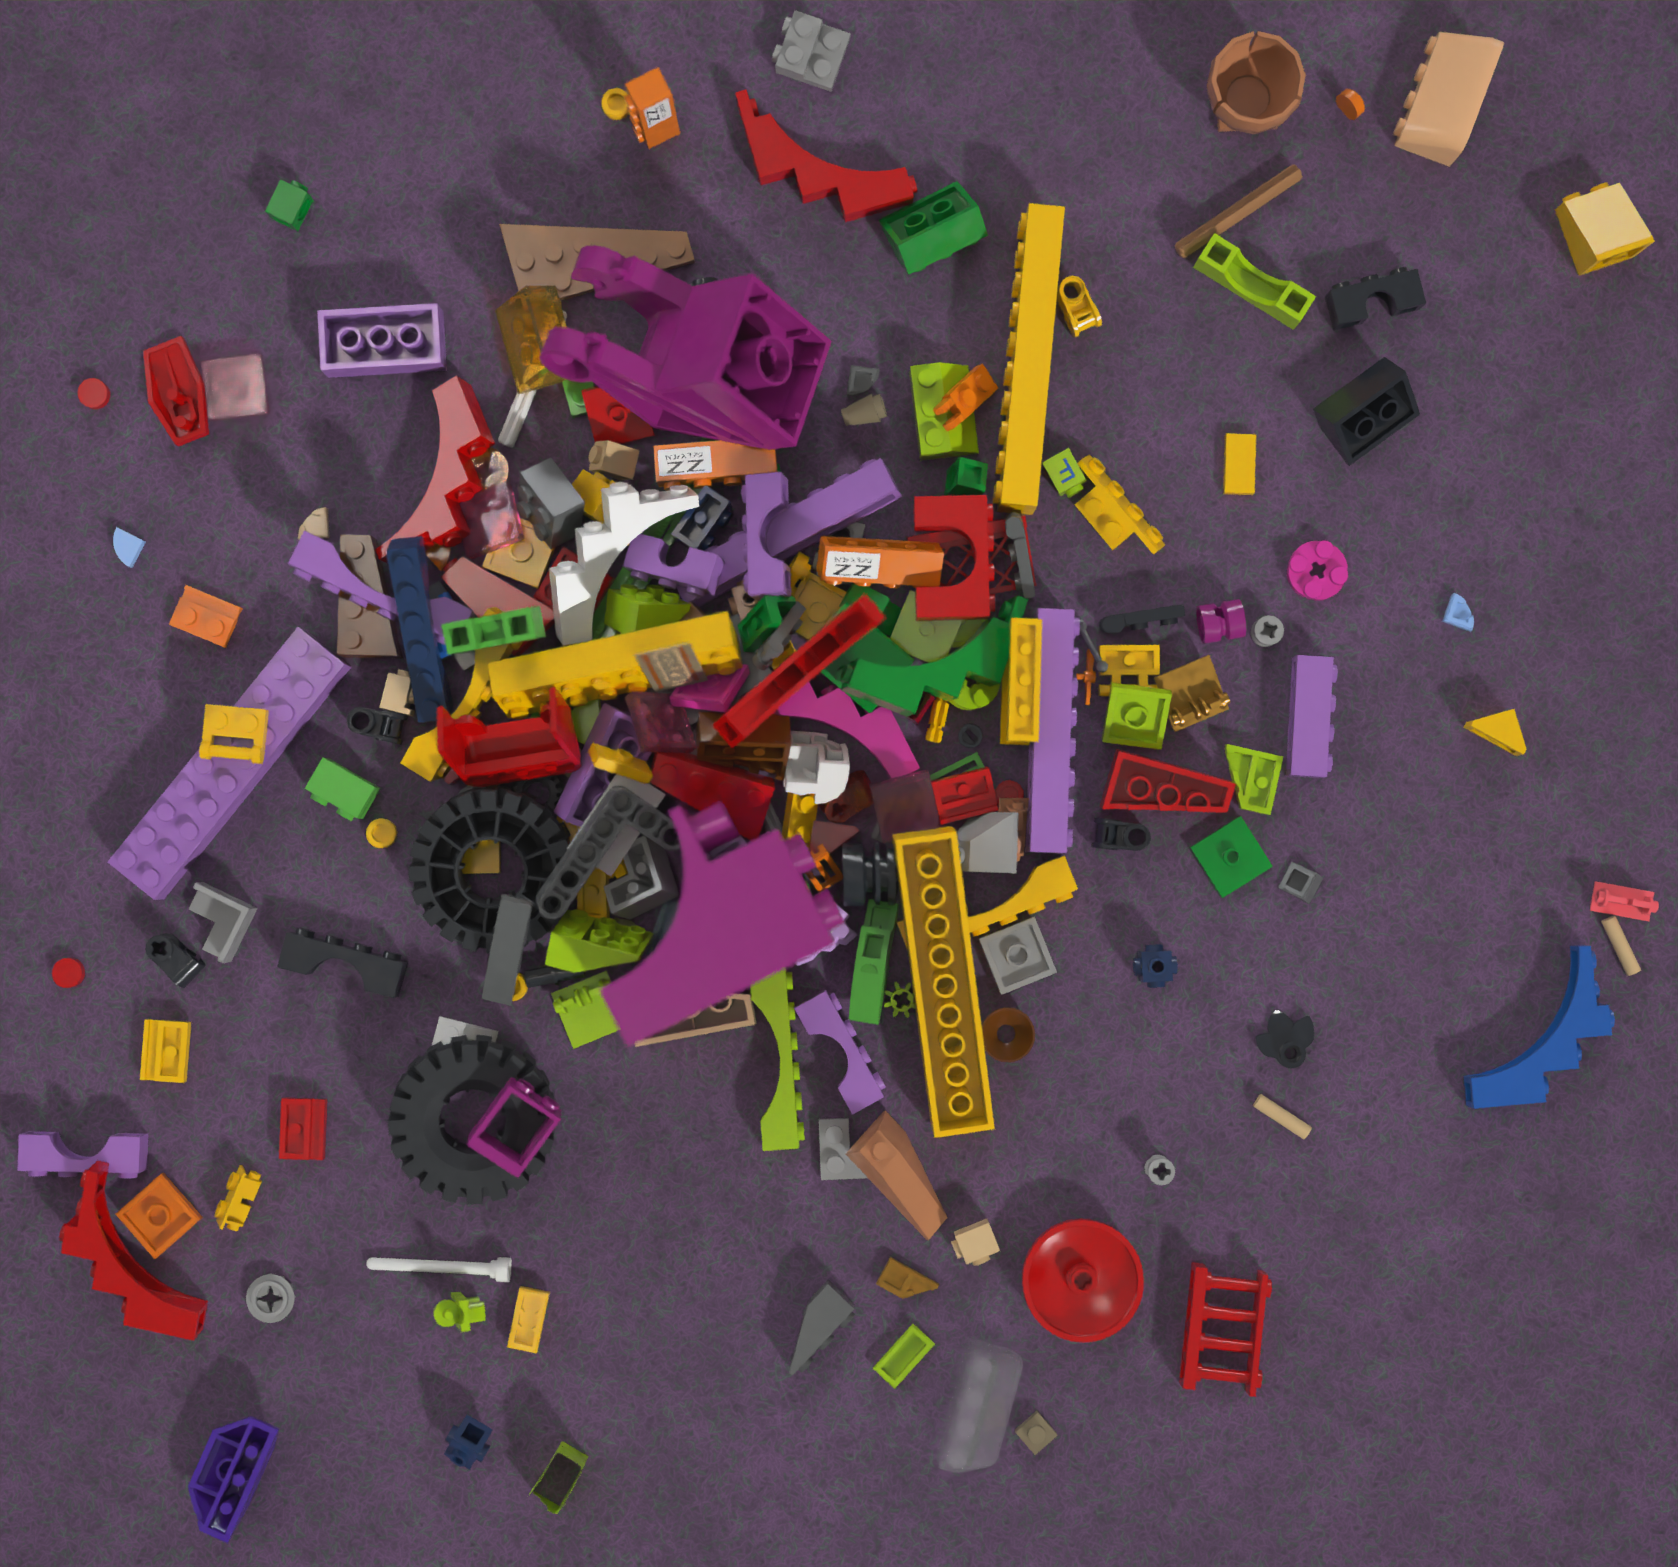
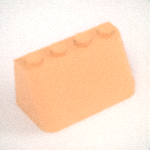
M1438 32L1436 37L1430 36L1424 53L1428 54L1426 63H1420L1414 76V81L1418 82L1415 92L1410 90L1403 108L1408 109L1405 119L1400 118L1393 133V135L1397 136L1394 146L1450 167L1462 153L1468 142L1504 42L1491 37Z

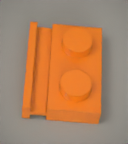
M185 585V591L182 598L180 597L169 625L226 648L243 608Z

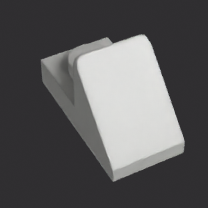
M439 1016L432 1046L440 1041L443 1045L448 1044L451 1041V1037L466 1035L467 1040H476L477 1034L492 1036V1042L496 1043L498 1031Z

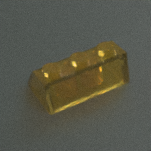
M525 286L495 310L518 394L531 392L566 380L549 371L539 359L549 330L555 327L568 328L556 286Z

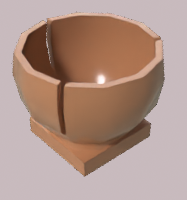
M1253 31L1235 37L1212 60L1207 82V94L1213 113L1218 120V132L1240 131L1258 134L1267 130L1277 129L1299 107L1306 75L1298 52L1280 36L1257 31L1254 35Z

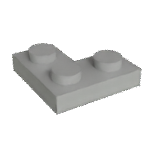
M849 1118L819 1119L821 1180L867 1178L846 1155L850 1149Z

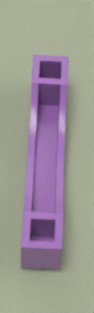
M306 531L303 532L288 563L291 568H294V575L309 582L313 577L323 582L322 588L337 595L341 590L351 595L349 599L351 602L366 608L367 604H371L379 608L377 613L387 619L394 621L395 617H398L395 598L379 593L363 584L348 570L332 543ZM447 597L430 600L436 640L445 645L441 624L471 619L473 610Z

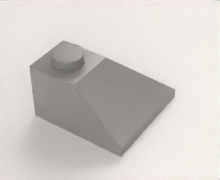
M989 812L968 818L957 831L961 871L1016 873L1019 813Z

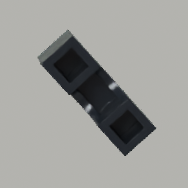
M1407 267L1392 270L1389 272V276L1381 278L1378 277V274L1366 276L1360 279L1361 283L1350 285L1349 281L1335 284L1332 286V290L1325 296L1334 331L1362 324L1368 318L1366 301L1371 297L1384 300L1388 305L1391 317L1420 310L1426 304L1418 269L1407 271Z

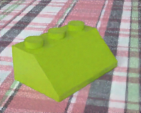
M939 362L910 366L909 375L920 461L979 454L974 412L950 431H946L943 424L953 415L950 409L938 416L933 411V408L943 400L942 397L969 373L968 365Z

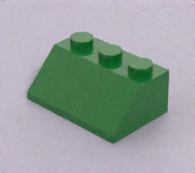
M958 181L878 220L899 263L908 275L922 271L926 266L940 259L948 258L954 252L966 246L974 245L980 239L988 236L979 206Z
M845 602L827 622H829L842 610L844 611L847 607L850 606V604L848 602ZM874 627L826 666L821 673L841 689L843 681H840V676L844 666L858 658L876 664L902 667L911 666L914 659L882 631ZM846 693L868 713H871L878 706Z

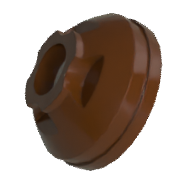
M1011 1007L999 1008L992 1011L982 1023L984 1050L995 1060L1008 1063L1018 1061L1024 1058L1033 1047L1035 1041L1033 1023L1025 1013ZM1005 1024L1012 1026L1015 1030L1013 1040L1007 1043L1001 1042L997 1037L999 1027Z

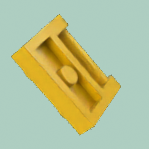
M205 704L203 734L199 748L200 758L209 760L212 757L251 760L255 764H262L265 756L269 710ZM215 736L254 739V744L252 748L214 745Z

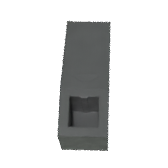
M829 1279L807 1301L789 1368L791 1376L798 1370L801 1373L804 1372L813 1361L812 1354L818 1348L824 1350L833 1340L834 1336L832 1333L837 1327L841 1326L844 1328L855 1315L852 1313L855 1309L854 1303Z

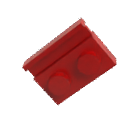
M988 766L930 781L941 825L999 810Z
M281 1098L279 1159H325L327 1099Z

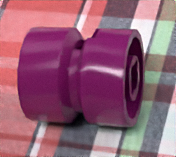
M1240 599L1224 601L1220 607H1217L1214 603L1196 607L1198 631L1203 644L1221 641L1222 636H1225L1228 640L1246 637V618Z

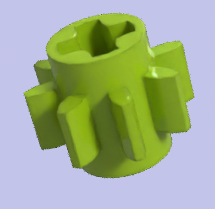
M895 981L894 986L896 989L893 992L889 990L884 992L890 996V1001L884 1003V1007L893 1006V1017L897 1016L900 1011L904 1012V1015L908 1018V1010L911 1007L915 1009V1003L913 1002L914 994L909 991L911 983L908 982L905 988H900L898 982ZM902 992H906V997L910 1001L909 1004H902L901 1007H897V1001L894 999L895 994L901 995Z

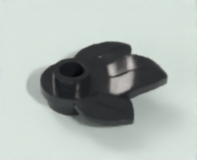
M1275 1010L1268 1020V1033L1256 1036L1257 1046L1262 1054L1267 1057L1276 1058L1283 1067L1297 1068L1306 1058L1305 1049L1314 1040L1313 1022L1310 1016H1305L1293 1023L1286 1014ZM1290 1047L1295 1050V1056L1292 1059H1288L1285 1056V1051Z

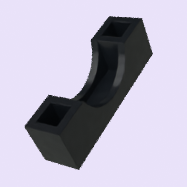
M297 928L296 932H286L277 968L309 975L313 974L317 967L331 958L342 959L351 963L359 971L363 979L365 991L391 998L399 997L408 965L407 961L401 960V954L384 950L383 955L373 953L372 946L355 943L354 947L343 945L344 939L326 935L325 940L314 937V931L304 928Z

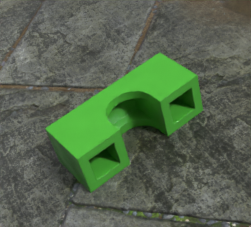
M540 606L441 624L447 655L546 636Z

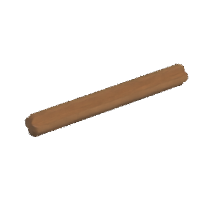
M1295 164L1289 166L1175 243L1176 252L1181 258H1186L1207 244L1214 233L1220 235L1302 179L1301 170Z

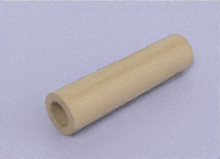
M1613 915L1602 920L1603 927L1626 975L1630 976L1640 972L1641 968L1616 916Z
M1262 1094L1257 1097L1253 1104V1107L1302 1139H1305L1312 1129L1310 1125Z

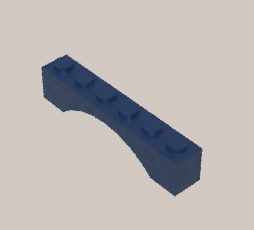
M423 536L392 539L386 549L417 718L418 722L437 721V707L443 706L451 714L453 701L449 679L440 657L434 630L429 594L428 564Z

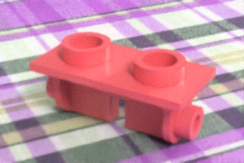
M1595 881L1590 911L1649 922L1651 913L1658 911L1659 903L1653 899L1654 892Z

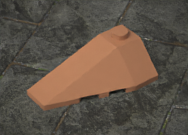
M883 1111L848 1150L846 1155L926 1240H929L947 1219V1215L906 1132L886 1111Z

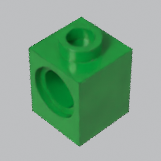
M280 179L265 212L272 220L299 231L313 199L308 194L306 186L294 180L289 184Z
M959 457L947 469L944 496L982 495L986 488L988 464Z

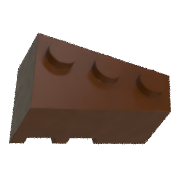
M715 711L699 712L696 726L698 760L730 768L737 764L749 767L750 773L758 774L761 770L775 774V779L784 780L791 749L789 715L771 714L744 740L731 748L712 726L724 713Z

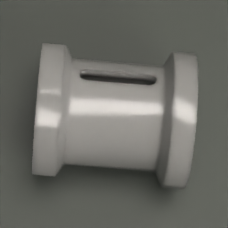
M1153 1155L1145 1163V1173L1155 1184L1166 1185L1173 1180L1175 1167L1166 1157ZM1159 1163L1166 1168V1172H1161L1160 1177L1153 1171V1168L1159 1167Z

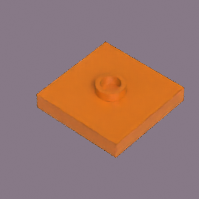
M164 1172L115 1214L154 1259L164 1253L203 1218Z

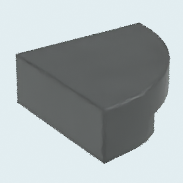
M851 365L847 396L860 395V393H865L866 390L868 391L876 383L880 369Z

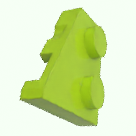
M1225 744L1224 750L1231 778L1236 783L1234 790L1239 809L1271 815L1283 756Z

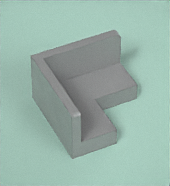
M196 882L193 888L197 890V893L189 910L215 922L202 950L219 957L218 961L221 963L232 962L258 908L205 882Z

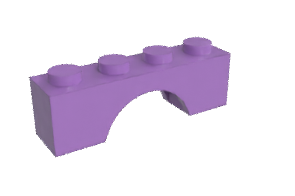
M781 472L745 475L746 485H742L741 488L742 500L746 503V514L742 516L743 531L747 533V544L743 545V558L748 566V574H744V589L756 601L761 600L764 595L790 597L791 568L783 561L773 558L768 551L766 543L767 531L772 521L779 514L789 509L788 479Z
M824 990L795 1006L794 1009L808 1035L823 1034L830 1036L844 1048L848 1059V1067L844 1078L838 1084V1089L852 1115L882 1099L884 1094L881 1090L886 1088L878 1072L872 1074L867 1063L872 1060L865 1047L862 1045L858 1048L852 1037L857 1035L849 1019L843 1021L838 1010L842 1009V1006L835 993L829 995L827 990Z
M27 1131L19 1134L17 1171H28V1176L34 1177L47 1176V1172H58L59 1177H75L77 1172L88 1170L98 1160L109 1163L108 1173H119V1178H137L138 1173L147 1170L148 1134L117 1133L109 1136L104 1148L95 1156H81L70 1151L65 1146L59 1132Z

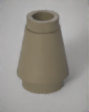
M871 393L841 409L846 426L881 422L882 418L887 417L881 394L874 396Z

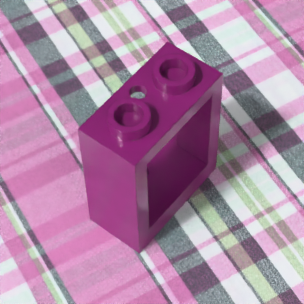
M510 1077L469 1133L467 1145L518 1178L560 1122L562 1110L559 1109L560 1106L554 1099L548 1096L543 1098L535 1093L533 1086L523 1079L517 1081ZM511 1093L548 1116L520 1154L484 1131Z

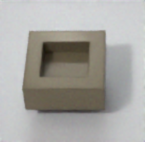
M1038 1411L1034 1412L1015 1429V1433L1034 1455L1058 1436Z

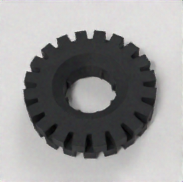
M488 786L473 788L470 792H462L450 798L426 820L418 833L420 834L413 842L410 856L413 857L412 863L408 866L409 882L413 881L415 887L411 893L416 906H423L425 912L422 916L431 927L436 924L442 929L439 935L451 943L454 939L463 942L461 948L475 952L478 948H486V953H490L501 900H492V897L485 899L471 890L472 886L466 884L462 869L466 864L462 863L466 850L469 847L472 849L476 848V843L483 840H494V843L501 841L508 844L515 850L514 854H518L523 862L524 871L521 873V877L524 878L522 887L517 893L514 891L510 892L509 896L533 902L524 947L530 941H537L548 933L549 929L560 919V917L556 919L544 917L536 905V896L568 850L567 847L570 844L569 837L571 834L565 823H559L555 818L556 813H554V810L547 803L544 806L538 803L536 796L526 791L517 793L513 791V787L498 786L493 789H489ZM564 872L561 876V883H572L576 878V872ZM555 896L547 897L544 900L543 907L546 909L555 908L559 898Z
M478 1034L476 1040H467L466 1035L451 1037L450 1043L443 1045L440 1041L429 1047L424 1056L418 1055L408 1065L407 1072L402 1074L396 1086L388 1118V1135H392L390 1146L395 1159L401 1158L403 1161L401 1169L411 1180L416 1176L420 1180L419 1188L430 1195L435 1190L442 1192V1200L456 1203L458 1197L467 1198V1204H482L483 1197L491 1196L494 1202L507 1197L509 1189L514 1188L517 1192L529 1183V1176L532 1173L537 1175L545 1164V1157L547 1153L550 1154L556 1127L517 1178L467 1144L458 1142V1138L453 1139L444 1128L445 1119L441 1120V1109L444 1104L449 1105L450 1097L461 1091H466L467 1093L469 1090H481L489 1093V1097L494 1096L496 1098L510 1077L517 1081L519 1079L527 1081L533 1086L535 1093L543 1098L548 1096L555 1100L554 1092H551L549 1088L550 1081L543 1069L539 1071L536 1068V1060L526 1051L522 1055L518 1053L515 1044L503 1039L500 1044L492 1042V1036ZM511 1093L503 1104L501 1112L502 1116H506V1124L502 1131H497L496 1139L520 1154L548 1116Z

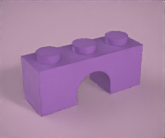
M640 533L630 541L623 567L631 572L630 577L647 582L648 578L659 580L658 585L675 590L676 585L687 588V593L697 597H703L704 593L714 596L725 562L717 554L689 547L685 560L678 566L670 567L666 564L669 545L662 539Z

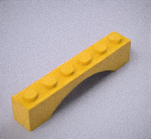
M497 607L488 608L484 616L500 614L503 611ZM523 641L475 650V667L472 681L465 698L451 715L453 719H458L462 715H473L477 719L480 718L481 712L479 709L481 705L492 697L488 663L508 659L513 649L517 650ZM437 727L428 733L415 737L400 762L430 782L438 780L440 777L443 779L451 769L437 752Z
M1060 856L1035 866L1021 888L1003 904L987 912L967 916L969 933L971 932L973 937L990 931L988 927L990 924L999 921L1001 926L1017 920L1016 914L1027 910L1030 915L1045 909L1044 903L1055 899L1056 903H1060L1073 898L1072 892L1078 890V887L1065 856ZM903 919L896 923L907 948Z

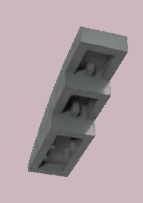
M502 895L488 959L482 999L511 1006L520 971L523 949L527 939L532 901Z

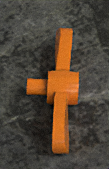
M1087 649L1086 671L1083 674H1076V678L1086 683L1085 705H1090L1091 683L1096 681V672L1093 671L1094 657L1090 649Z

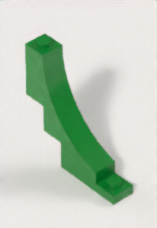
M1017 595L1004 601L998 614L1001 620L993 617L984 621L962 646L938 661L905 667L881 665L860 658L851 661L842 670L840 681H843L841 691L907 717L916 713L923 692L948 702L958 699L965 677L989 687L1000 684L1009 659L1010 619L1023 617L1028 599Z

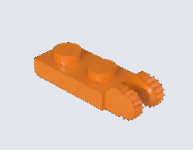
M982 363L974 367L933 408L937 416L944 414L949 409L953 414L943 424L946 431L952 430L968 418L998 389L984 364Z

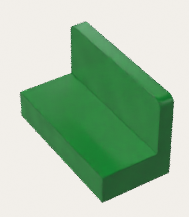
M764 595L737 625L744 652H755L782 623V618L796 604L794 596Z

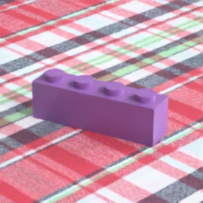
M1306 655L1292 657L1286 776L1327 777V772L1332 770L1333 757L1328 752L1329 742H1333L1334 725L1330 724L1331 712H1334L1336 707V696L1332 694V683H1335L1337 680L1338 669L1337 665H1333L1334 657Z

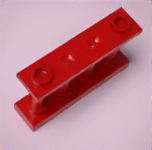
M1192 1262L1179 1383L1183 1389L1195 1390L1196 1381L1210 1379L1245 1383L1247 1394L1251 1397H1256V1389L1261 1388L1262 1370H1259L1265 1303L1266 1297L1270 1298L1272 1292V1280L1268 1279L1266 1272L1257 1270L1256 1281L1212 1276L1205 1264ZM1211 1288L1255 1293L1253 1311L1209 1306L1208 1302H1205L1206 1290L1210 1291ZM1212 1318L1252 1323L1250 1341L1205 1336V1333L1201 1332L1202 1321ZM1204 1348L1248 1353L1247 1371L1202 1366V1363H1198L1199 1351H1204Z

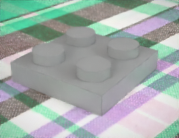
M1035 917L979 938L1001 995L1057 973Z

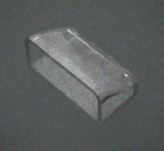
M968 1336L936 1450L938 1468L961 1473L989 1468L997 1462L1023 1370V1360L1016 1350Z

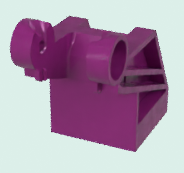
M597 245L581 248L571 278L591 283L595 298L606 301L623 300L647 320L648 331L639 355L606 340V335L595 332L585 334L571 328L555 327L549 330L539 357L541 363L549 371L571 381H592L655 429L768 450L797 445L832 342L828 337L753 273L692 286L636 256L624 257L614 250Z

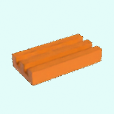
M823 844L818 846V853L814 854L811 850L810 854L825 882L820 884L811 870L805 872L819 893L843 879L842 872ZM824 858L835 873L833 877L829 876L820 863Z

